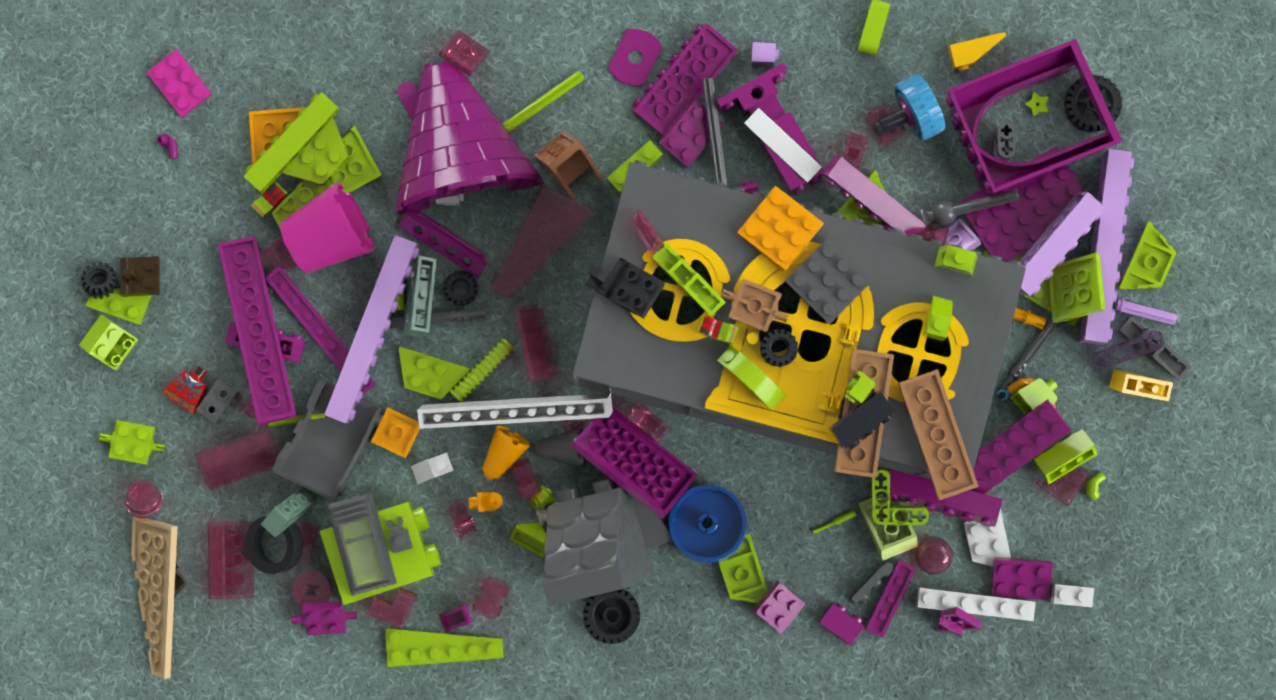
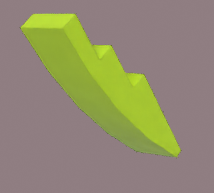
M667 243L651 256L710 316L726 303Z

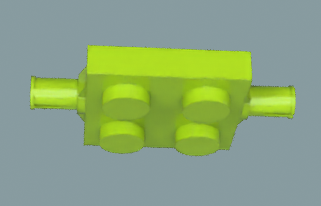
M116 420L115 430L112 435L100 433L101 437H99V441L110 443L111 448L108 458L148 465L149 456L152 451L164 453V449L161 448H165V445L154 443L155 427Z

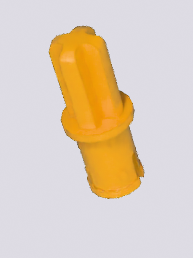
M1018 308L1015 309L1013 319L1024 322L1023 325L1029 324L1041 330L1043 329L1046 322L1045 317L1030 313V310L1027 312Z

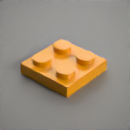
M387 407L371 442L407 458L420 431L419 422Z

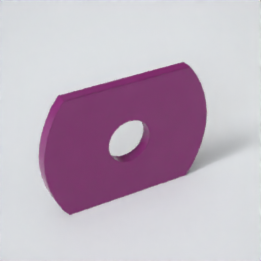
M628 29L608 69L617 80L624 84L643 86L663 47L651 33L640 29ZM639 51L642 54V61L639 64H632L628 59L630 52Z

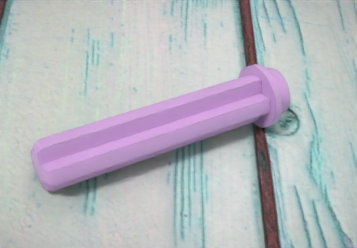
M1123 298L1122 300H1117L1115 310L1120 314L1124 312L1174 325L1177 320L1176 314L1127 302Z

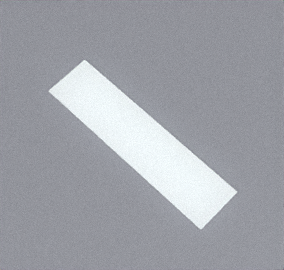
M759 108L744 123L805 181L808 182L821 169V166Z

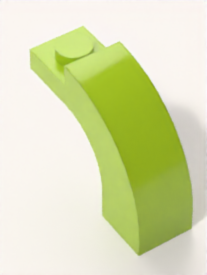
M732 345L717 360L769 409L773 410L786 396L768 376Z

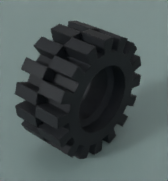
M95 262L92 263L93 267L86 266L87 270L84 269L82 271L83 275H81V282L85 293L89 297L93 295L94 299H97V296L103 299V295L109 297V292L113 294L118 283L113 267H109L108 263H105L103 266L102 262H99L98 265ZM97 276H105L107 278L106 282L102 285H94L92 280Z
M463 270L454 271L444 280V294L454 305H468L471 301H474L478 294L477 281L469 272ZM458 281H464L468 285L467 293L461 296L455 294L453 290L454 284Z
M783 329L769 332L761 341L760 347L761 356L765 359V362L777 367L790 364L798 353V342H796L795 336ZM781 340L786 343L787 352L783 356L773 354L771 346L774 341Z

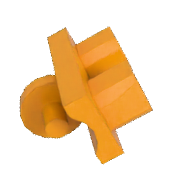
M495 492L477 493V497L469 498V508L478 509V512L496 511L503 504L502 496Z

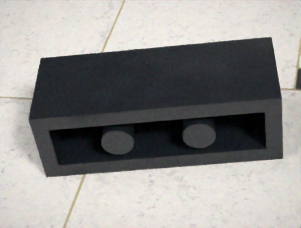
M876 391L828 429L842 448L847 449L849 447V449H852L860 443L858 439L866 435L868 437L877 430L875 426L879 423L885 424L893 418L891 414L895 410L881 391Z

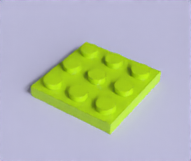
M1093 253L1062 262L1059 266L1056 265L1052 270L1053 274L1049 278L1053 322L1060 323L1105 310L1100 254Z

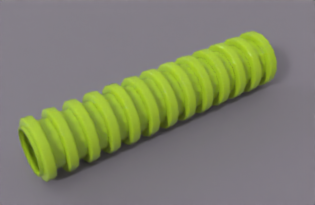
M502 338L501 342H498L497 346L493 347V350L489 351V354L485 355L484 359H481L480 363L471 369L472 372H468V376H464V380L462 382L459 381V385H455L454 390H450L451 394L459 402H463L462 399L464 397L467 398V394H471V390H475V386H479V382L481 380L484 381V377H488V373H492V369H496V365L498 363L501 364V360H505V356H509V352H513L514 347L505 338Z

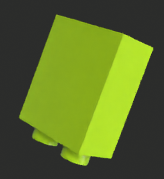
M406 502L378 512L397 583L351 596L333 527L320 531L343 605L435 575L433 567L442 565L436 544L425 545L421 531L430 528L423 506L413 508L412 502ZM398 517H402V529H408L413 548L394 553L389 539V534H392L393 531L388 526L387 521L391 520L392 525L397 526L399 524ZM368 518L341 525L345 541L372 534ZM373 536L346 544L357 586L384 579Z

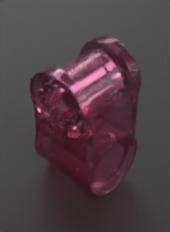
M462 501L451 503L449 514L459 538H463V535L472 531L477 532V527L466 505ZM455 504H460L463 507L462 514L456 515L453 513L452 508Z

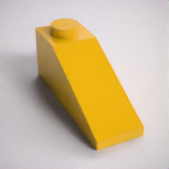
M1006 32L949 45L948 52L953 70L958 69L959 72L969 70V66L976 63L1006 37Z
M1114 369L1109 388L1122 393L1169 401L1173 382Z

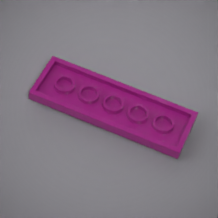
M1049 399L1045 400L979 449L973 471L978 487L972 489L973 491L985 494L1072 430Z

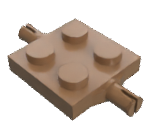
M743 279L736 293L725 289L722 292L721 297L732 301V309L728 318L767 333L769 325L774 318L786 323L789 314L778 311L781 293Z

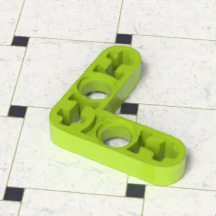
M878 468L876 477L879 476V473H883V476L886 478L883 479V487H879V479L872 477V517L875 523L880 525H924L927 523L929 511L924 506H890V474L885 468ZM882 491L886 493L887 498L884 501H879L876 498V494ZM880 506H883V514H887L882 520L879 516H876V514H879ZM897 511H904L906 518L898 520L895 516ZM909 511H912V515H917L918 511H922V514L926 516H923L922 520H919L918 516H912V520H909Z

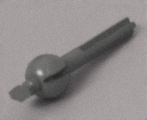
M1017 189L956 205L950 201L941 200L933 206L932 211L920 209L921 221L926 224V227L932 222H936L940 226H949L956 221L959 215L1018 201L1019 194Z

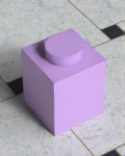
M753 42L751 64L774 65L775 60L779 59V49H776V43Z

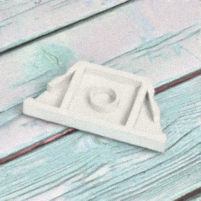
M1001 509L995 527H985L974 521L964 523L971 561L993 567L994 557L1011 558Z

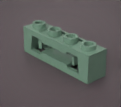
M419 255L411 262L410 266L413 268L409 276L403 334L421 338L429 333L437 259Z
M302 487L277 505L261 525L276 537L303 517L319 498L315 496L313 491Z

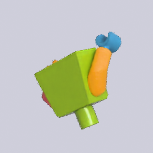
M1033 378L1019 379L1009 385L1008 389L997 392V395L1000 392L1006 393V397L1000 401L1007 400L1008 395L1012 394L1010 398L1025 415L1047 399L1056 408L1055 402L1058 399L1053 392L1057 388V384L1052 379H1049L1046 383L1041 378L1037 380Z

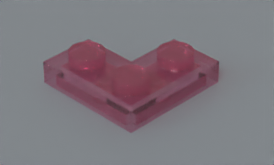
M399 587L393 602L374 596L367 615L403 628L418 594Z

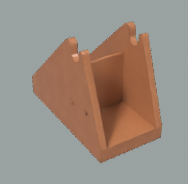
M564 131L534 155L573 201L577 198L568 185L586 169L590 168L599 179L603 177L581 143Z

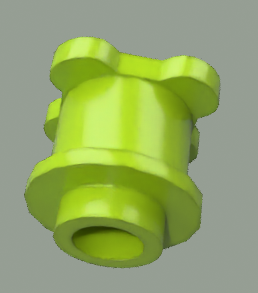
M543 485L539 487L540 491L531 495L530 503L536 510L542 511L547 504L556 503L552 491Z

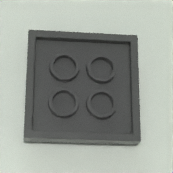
M828 237L785 283L830 325L873 280Z

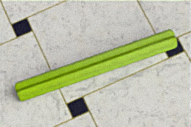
M577 71L503 123L504 128L507 132L512 131L584 80L582 73Z

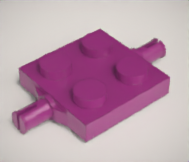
M341 601L302 604V615L291 616V624L303 623L306 627L307 636L346 633V620H357L358 615L357 611L345 612Z

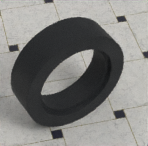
M267 516L258 518L249 527L245 539L246 553L250 562L259 571L267 574H276L294 568L301 559L304 546L302 533L297 524L293 523L283 531L287 540V552L284 558L277 563L268 559L262 549V536L266 529L261 523Z

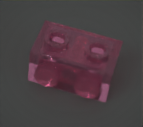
M883 102L866 113L864 119L874 132L872 123L877 122L894 111L890 105H886ZM901 125L887 133L881 134V136L876 135V137L885 149L905 135L903 132L905 128Z

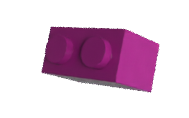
M831 603L819 620V623L852 645L864 628L861 624L863 620L854 614L849 616L845 613L847 609L841 604L837 603L835 606Z

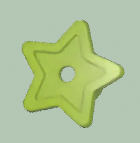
M1033 92L1032 99L1025 103V106L1032 110L1033 117L1039 112L1048 113L1046 106L1048 97H1040L1036 92Z

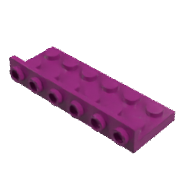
M708 23L699 24L694 29V36L690 40L687 38L683 42L680 53H675L669 59L670 65L666 69L663 67L656 75L658 79L655 83L651 82L644 90L646 92L642 98L638 97L632 104L634 108L631 111L641 117L663 137L695 99L698 100L703 94L702 80L705 78H713L714 80L738 51Z

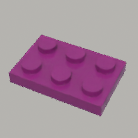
M695 99L659 141V144L686 168L693 163L710 142L706 107ZM719 120V126L721 129L725 124Z
M994 557L991 596L1049 600L1053 562Z

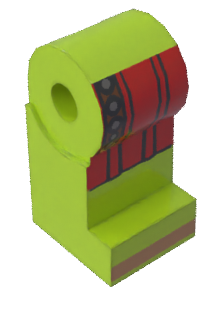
M277 182L266 193L255 200L251 206L265 219L288 193Z
M702 316L697 333L733 346L738 326Z

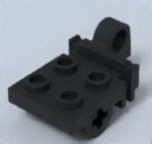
M622 257L619 258L610 274L593 264L588 272L590 277L585 284L643 319L665 285L660 279L629 263Z

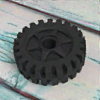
M1093 75L1111 117L1115 122L1121 113L1123 100L1120 96L1121 92L1116 88L1117 85L1112 83L1109 78L1106 79L1101 75ZM1080 78L1067 91L1064 102L1065 113L1069 121L1082 131H1103L1104 128L1095 108L1089 105L1090 97Z
M625 589L615 590L589 597L584 607L583 620L586 629L596 640L607 644H617L629 639L637 630L640 623V608L631 593ZM615 610L618 615L617 619L614 621L608 620L606 617L607 611Z

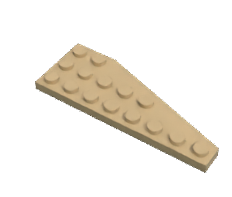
M134 516L131 556L132 561L136 562L137 571H134L135 579L138 578L140 589L137 592L142 621H146L147 631L144 632L145 639H149L150 644L148 657L151 674L167 679L171 675L177 526L141 516Z

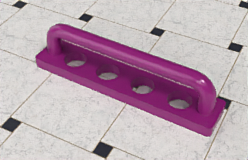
M407 211L398 225L476 278L480 277L487 266L485 256L480 250L422 212ZM415 226H420L423 232H418ZM431 236L438 238L439 242H433ZM447 247H452L455 253H450ZM463 257L470 259L471 264L465 263Z

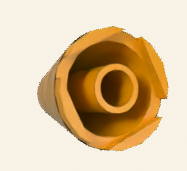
M497 425L482 467L483 475L490 480H494V478L499 479L530 446L523 436L515 431L514 433L508 431L509 428L503 425Z

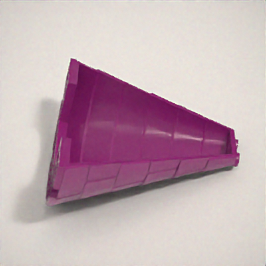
M454 59L444 60L442 64L438 65L435 63L425 64V69L422 70L420 76L418 96L412 116L413 121L407 141L408 146L403 162V171L398 187L394 215L404 214L407 211L414 212L432 208L433 200L489 188L505 185L506 191L510 192L543 185L542 176L532 166L529 159L517 146L515 140L487 106L486 101L472 86L471 81L459 65L454 62Z

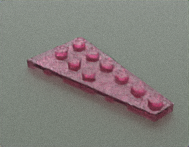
M543 186L492 289L510 297L595 212Z

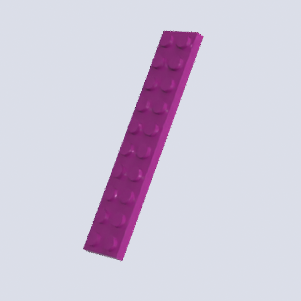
M256 236L219 243L218 248L258 425L294 418L296 417V412Z

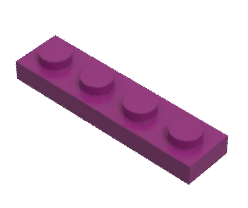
M898 560L865 628L866 630L882 638L884 637L917 568Z

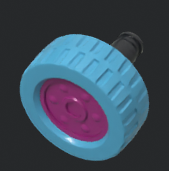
M918 74L906 78L894 86L899 110L872 123L873 130L877 136H881V134L907 123L920 141L936 136L943 132L946 127L941 108L932 90Z

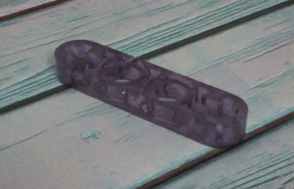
M1155 330L1099 350L1092 357L1093 366L1098 370H1104L1159 350L1164 346V335L1160 331ZM1156 336V338L1159 339L1158 344H1155V342H1151L1153 341V337ZM1145 339H1147V343L1149 345L1148 348H1146V343L1144 341ZM1138 342L1143 345V348L1140 351H1134L1132 345ZM1117 349H1121L1125 354L1121 358H1116L1114 352ZM1107 353H1110V354H1111V359H1112L1113 361H1110V359L1108 358V354H1107ZM1098 357L1105 359L1103 364L1097 362Z

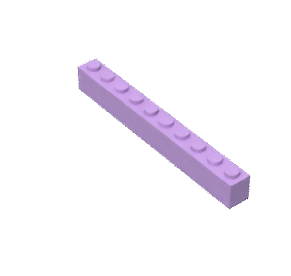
M397 235L394 236L324 415L343 423H349V420L353 421L356 414L354 407L356 402L360 403L363 396L361 389L363 384L367 385L370 374H368L370 366L374 367L377 356H375L376 351L381 349L384 343L383 333L388 331L391 325L390 315L396 312L399 304L396 300L398 295H402L406 285L403 282L405 277H409L413 268L410 266L412 259H416L420 249L417 248V243Z

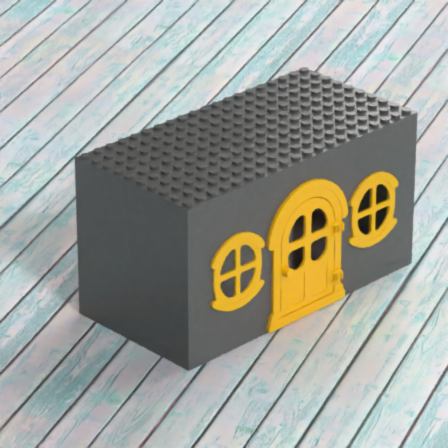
M635 160L634 163L630 162L601 269L609 274L619 258L622 257L629 263L653 275L659 265L651 256L667 243L678 255L683 256L690 266L693 260H698L704 264L710 274L712 288L720 297L724 289L736 293L743 279L774 291L778 286L785 283L829 237L873 281L838 316L836 323L833 325L809 319L807 317L809 305L802 298H800L797 312L789 314L786 323L774 318L773 321L791 326V335L795 336L798 346L804 330L826 334L831 338L830 349L824 359L817 362H807L797 353L796 358L790 364L782 367L771 366L762 358L760 351L761 342L759 339L760 330L728 318L732 309V301L721 297L726 303L712 316L704 312L694 322L679 325L676 323L680 303L683 296L689 295L678 284L673 285L664 282L663 290L671 291L675 294L670 317L667 321L658 318L652 308H650L643 319L595 291L573 371V378L577 386L601 393H611V395L837 455L838 441L828 428L840 420L843 415L844 396L846 395L852 349L885 354L891 350L913 357L908 379L917 376L920 362L923 359L944 364L947 367L941 380L974 471L1026 267L1021 266V262L1013 260L1004 262L999 256L990 255V257L982 256L980 251L970 250L977 253V261L973 276H967L934 267L939 247L944 246L942 241L935 239L925 241L922 240L923 237L920 235L911 234V236L903 235L901 230L891 229V231L883 229L884 226L872 223L869 226L863 224L864 221L852 218V220L843 219L844 216L841 214L832 213V215L824 214L822 209L812 208V210H806L824 224L785 272L737 235L739 229L765 199L764 194L753 192V194L745 193V189L740 187L726 188V184L714 181L713 184L707 183L705 178L694 176L693 179L688 178L686 173L674 171L673 174L666 172V168L661 166L647 167V163ZM953 244L950 245V246H954V247H958V248H963V247L958 246V245H953ZM933 296L953 301L952 319L947 335L951 348L949 357L935 355L924 350L927 337L923 336ZM702 316L738 326L733 347L754 363L786 395L772 411L738 378L717 361L731 345L697 333ZM913 319L922 320L923 325L916 348H909L891 342L892 335L902 324ZM787 348L781 352H773V354L783 356L787 352ZM891 374L887 401L895 412L891 414L893 418L885 423L883 427L878 467L931 480L898 382Z

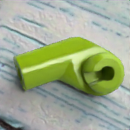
M1101 471L1086 483V494L1091 500L1099 498L1098 485L1106 479Z

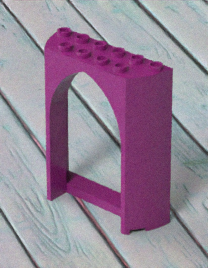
M1076 39L948 89V96L945 97L954 118L952 124L955 130H959L961 134L959 137L963 147L967 148L969 152L967 158L970 164H974L976 168L974 171L978 181L982 182L987 194H994L1122 143L1121 136ZM1077 69L1105 130L1103 134L1028 162H1009L998 159L986 153L976 144V133L980 121L986 112L998 101Z

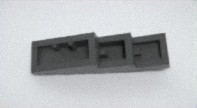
M1129 316L1118 328L1122 335L1176 380L1180 381L1191 369L1192 366L1133 316Z

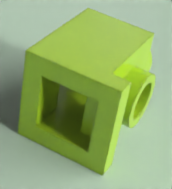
M856 371L855 374L858 377L856 379L853 377L846 386L848 390L844 397L853 404L856 401L862 403L877 384L861 371Z

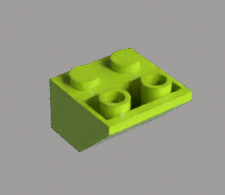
M101 314L79 346L112 369L117 370L138 339Z

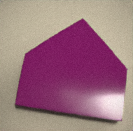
M952 607L941 611L937 632L951 631L961 637L963 630L980 629L981 621L958 607Z

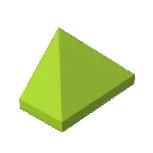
M540 523L516 525L509 539L543 558L546 540L543 526Z

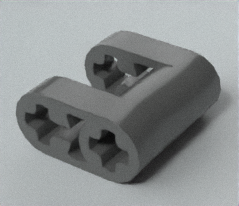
M1003 122L993 133V157L1009 161L1015 153V127L1010 122Z

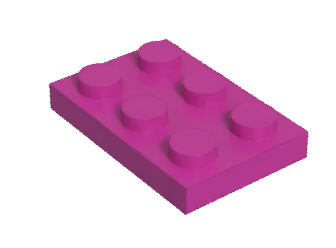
M177 49L146 72L182 118L212 95Z

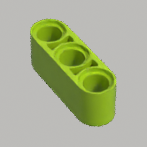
M872 0L857 51L876 56L890 3Z

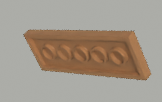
M852 349L847 384L853 377L855 379L858 377L855 374L856 371H861L877 383L865 400L876 391H881L888 400L894 355ZM845 398L842 417L861 403L856 401L853 404ZM882 422L875 426L877 430L868 437L864 435L858 439L860 443L852 449H849V447L844 449L838 442L834 472L876 478L884 424Z
M938 369L899 382L898 385L938 500L977 488L978 484Z

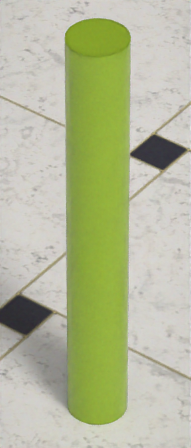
M325 413L313 414L311 419L324 418ZM298 415L294 418L268 423V426L276 427L296 424L300 418L304 420L305 416Z

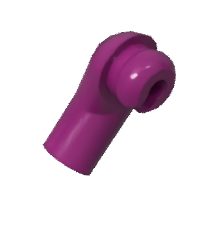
M160 134L157 137V143L168 149L169 159H178L177 141L168 134Z

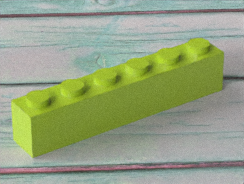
M322 92L319 95L315 94L311 98V104L306 109L302 108L297 114L298 118L293 123L289 122L284 128L285 132L280 137L276 136L271 142L272 146L267 151H262L257 157L259 160L254 165H249L244 171L246 174L243 177L262 194L283 173L282 171L328 121L339 113V107Z

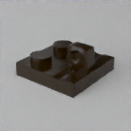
M159 256L120 258V295L122 297L160 295Z

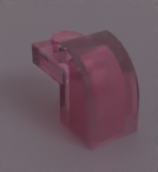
M849 132L842 158L858 170L868 137Z
M641 402L632 409L628 416L632 423L658 443L670 429L663 420L654 415Z
M529 458L515 462L511 469L520 497L529 498L534 496L540 489Z

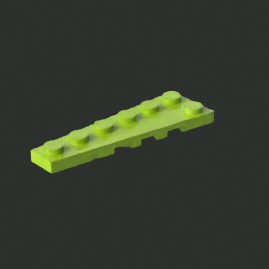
M385 629L388 667L504 658L503 641L501 638Z

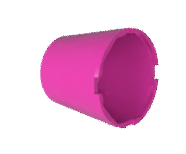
M340 182L330 186L280 223L283 243L290 252L295 264L305 273H311L374 251V240L372 237L369 238L367 233L370 231L368 223L349 191L345 193L343 190L344 185Z

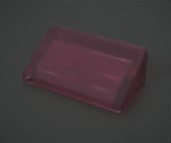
M638 209L633 218L632 225L649 252L653 255L663 249L665 245L643 211Z

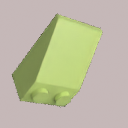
M883 494L876 496L879 501H884L886 498L882 497ZM872 498L858 503L882 561L918 547L917 536L912 525L877 524L872 517ZM890 501V506H902L900 501ZM880 506L879 514H876L881 520L884 516H887V514H883V506ZM900 510L896 512L895 516L898 520H904L906 513Z

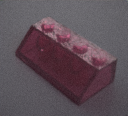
M538 304L514 307L530 383L534 385L554 380L557 372L555 364H551L549 358L553 354L551 345L547 346L545 338H549L547 327L542 326L541 320L545 319L543 309L538 308Z
M266 428L195 453L194 455L200 472L211 491L273 469L279 453L271 430Z
M253 521L208 522L209 599L254 598V568L245 548L246 534Z

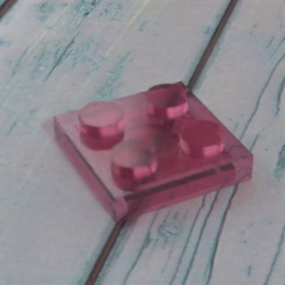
M458 30L442 48L438 56L470 77L487 58L490 51Z

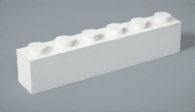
M926 588L917 589L915 607L937 610L958 607L970 614L1034 621L1035 602Z

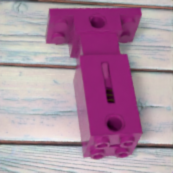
M784 62L717 100L719 112L724 110L727 113L735 108L734 105L737 104L743 116L748 114L750 117L759 108L821 166L791 112L786 114L777 99L778 90L775 85L784 80L787 72ZM757 93L761 98L755 99L752 97V94ZM755 135L789 195L792 193L798 195L805 190L806 185L811 184L813 186L823 178L822 172L824 169L822 166L808 182L800 178L792 167L762 139Z

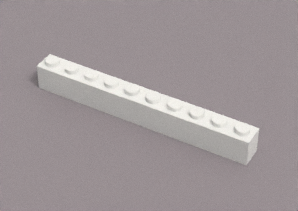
M611 393L425 404L417 412L419 429L608 418L612 414L613 409Z

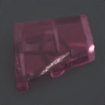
M1078 466L1051 484H1048L1046 480L1041 483L1040 479L1035 484L1061 503L1069 506L1089 477V473L1083 467Z

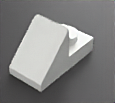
M447 453L411 466L417 484L454 471Z

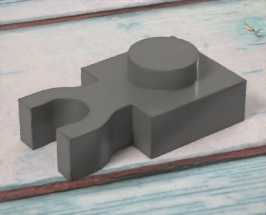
M398 517L399 524L397 526H393L391 520L387 521L388 526L393 531L392 534H389V539L394 553L413 548L408 529H402V517Z

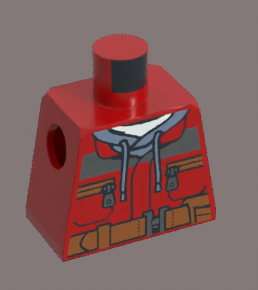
M197 366L192 375L187 371H182L162 393L190 413L196 414V409L201 404L208 389V386L201 382L207 371Z

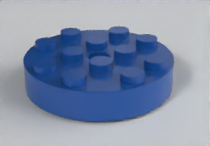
M701 485L689 489L676 501L669 517V530L673 542L686 557L700 563H717L728 559L741 547L747 532V518L742 504L730 491L715 485ZM706 520L713 521L712 527L707 529L703 527V523Z

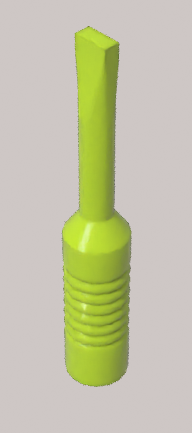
M853 509L834 518L832 522L812 531L816 534L832 525H839L852 519L857 515Z

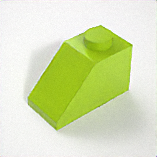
M936 296L932 297L923 336L941 341L947 338L952 319L953 301Z

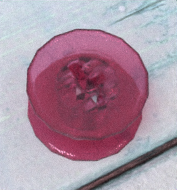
M307 571L301 574L295 580L292 587L293 597L301 607L302 604L329 602L333 594L330 579L324 573L318 571ZM317 584L320 586L315 590V595L313 593L309 596L306 595L310 591V585L312 587Z

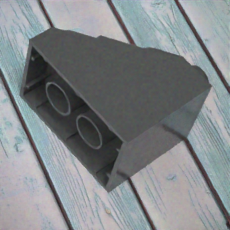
M611 478L592 483L594 494L581 497L579 487L556 492L559 503L548 506L543 587L548 607L624 589L652 575L632 495L622 487H617L616 482Z

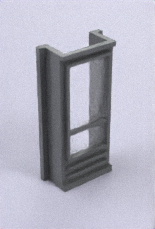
M363 494L328 504L327 509L351 596L396 584V577L373 494Z

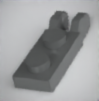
M884 562L850 597V600L854 604L858 602L863 603L869 596L867 592L871 588L875 590L882 583L880 579L891 574L894 565L891 562Z

